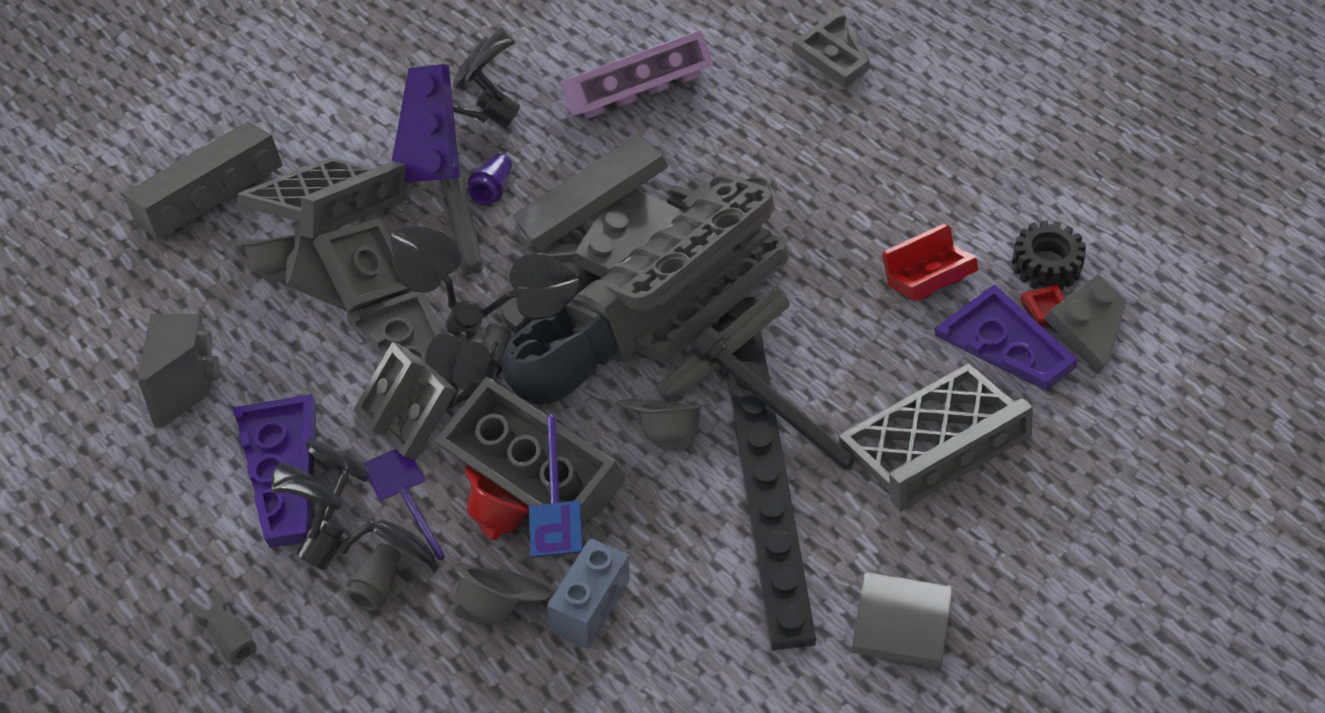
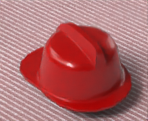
M466 465L465 474L471 484L466 507L468 515L479 523L481 531L490 540H497L502 533L515 532L529 514V507Z

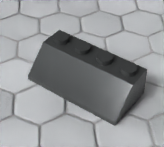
M486 376L434 440L435 443L528 507L551 504L548 416ZM556 422L559 503L580 500L582 522L600 514L626 480L614 459Z

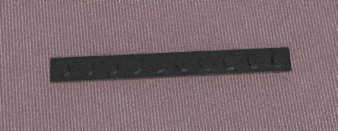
M755 297L743 298L717 320L719 333L756 304ZM760 330L732 355L771 387ZM726 371L771 650L816 646V634L776 412Z

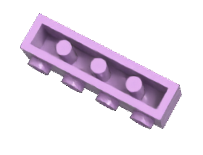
M701 30L559 82L570 113L572 115L583 113L585 119L606 112L604 105L616 101L617 107L638 100L636 93L648 89L649 95L669 89L668 82L680 78L681 83L701 77L700 70L712 66L713 62Z

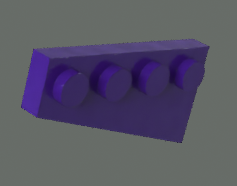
M312 394L233 407L234 416L240 430L241 445L245 451L248 463L246 466L249 478L255 492L254 499L263 537L269 548L302 543L312 527L313 501L290 493H272L271 488L272 474L280 463L291 464L314 476L315 456L306 448L308 439L315 440L317 403Z

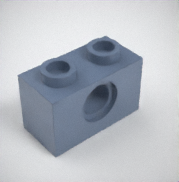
M589 538L547 605L549 631L589 649L630 581L629 554Z

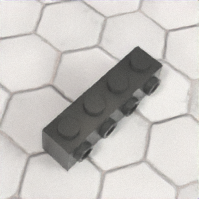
M247 121L124 192L123 196L135 224L159 240L162 237L175 233L180 226L192 219L205 215L209 209L222 201L237 196V193L254 182L266 179L271 172L280 168L283 164L273 136Z

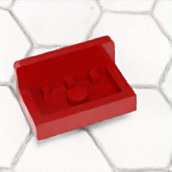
M946 224L939 225L882 253L888 285L913 301L925 299L931 296L932 292L947 285L957 284L964 277L979 271L976 256L954 246L951 227Z

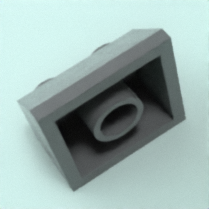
M200 314L150 315L137 380L154 428H163L207 397L210 393L212 380H218L219 358L212 355V335L210 330L204 329Z

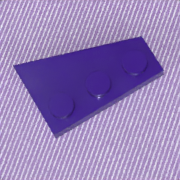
M449 64L408 68L392 161L406 164L405 183L460 178Z
M995 284L934 328L935 336L1044 390H1048L1077 368V358Z

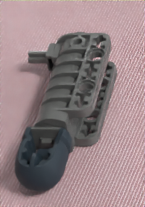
M719 174L710 183L705 182L694 192L678 186L671 187V196L667 198V203L684 210L685 213L678 214L672 219L669 226L655 232L651 236L650 241L645 245L636 247L627 259L622 263L612 266L603 278L593 281L575 295L572 302L570 301L559 313L546 319H535L516 333L508 342L502 357L504 379L517 396L531 403L549 404L573 392L596 372L597 364H605L610 359L623 361L633 352L656 361L669 359L680 352L789 260V252L785 240L773 235L767 229L763 228L760 231L761 225L771 218L770 214L775 208L768 180L764 177H751L744 180L730 174ZM693 316L688 321H683L684 319Z

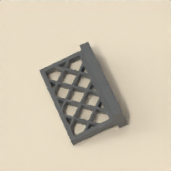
M329 158L237 193V205L300 222V236L315 239L321 234L331 232L403 201L405 197L406 164L392 161L377 168H370Z
M968 363L839 435V442L853 455L856 461L890 492V501L901 512L1031 437L1033 407L1023 398L1014 402ZM967 378L977 387V392L953 391L955 385ZM928 400L946 402L944 411L921 409V407ZM951 403L975 404L974 413L950 411ZM980 406H999L1001 410L994 414H981ZM896 418L913 420L912 429L889 427V422ZM919 420L943 422L941 431L918 430ZM948 423L972 425L961 433L947 432ZM864 436L880 438L878 448L860 446L856 440ZM886 439L910 441L908 450L885 448ZM916 441L939 443L938 446L927 452L914 451ZM883 460L906 462V464L890 473L882 467Z

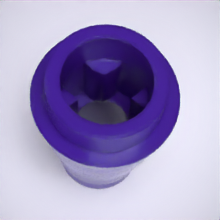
M496 154L470 175L468 179V193L475 202L489 205L500 200L512 169L511 160L503 154Z

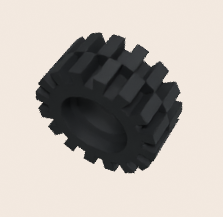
M1048 220L1041 221L1040 227L1034 222L1029 224L1028 230L1023 228L1019 236H1017L1012 257L1013 270L1016 275L1020 274L1019 280L1023 283L1031 280L1030 287L1037 289L1038 284L1044 285V288L1058 284L1061 290L1064 289V284L1068 287L1074 285L1075 279L1078 280L1081 275L1086 255V244L1081 242L1082 236L1079 233L1072 235V227L1067 225L1063 230L1060 228L1061 222L1057 221L1054 222L1053 227L1048 226ZM1038 251H1051L1060 255L1063 259L1047 261L1041 259L1035 253Z

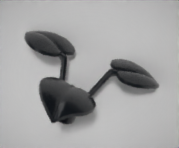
M499 28L490 38L485 36L476 45L472 54L464 60L453 81V87L456 89L461 87L465 80L468 83L473 80L483 90L476 102V105L480 107L479 112L453 105L455 113L477 118L482 123L489 118L503 129L515 118L520 105L498 90L481 70L499 53L515 44V41L508 35L505 29Z
M409 226L395 230L391 234L394 272L406 288L415 292L426 293L437 289L442 280L446 285L449 301L447 306L451 309L446 320L448 333L437 335L430 342L425 354V363L457 390L446 409H451L469 398L485 377L490 378L492 375L493 360L488 349L478 341H467L468 338L476 333L482 323V319L487 318L490 313L516 297L517 307L521 315L530 319H546L564 309L570 303L578 288L579 279L577 275L561 262L545 254L531 253L519 258L510 270L509 281L514 290L507 292L484 309H480L477 304L471 301H461L458 303L455 297L453 281L448 275L459 268L462 260L460 250L454 240L440 230L425 226Z
M308 439L306 442V448L313 456L325 464L339 469L340 478L333 492L325 488L317 478L291 464L280 463L274 470L271 482L272 493L295 494L319 503L313 525L297 550V555L308 564L326 570L338 550L346 554L350 546L368 532H374L382 539L413 554L425 562L433 574L436 573L437 563L426 543L411 531L387 520L379 519L378 523L368 521L352 535L344 539L342 535L345 532V528L331 519L334 510H339L342 505L340 496L349 474L364 482L370 477L368 468L353 456L317 440Z

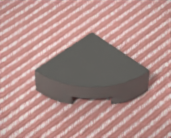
M507 285V287L504 289L502 293V296L507 292L514 290L513 287ZM517 297L510 299L501 306L505 323L515 334L531 321L530 318L524 317L519 312Z

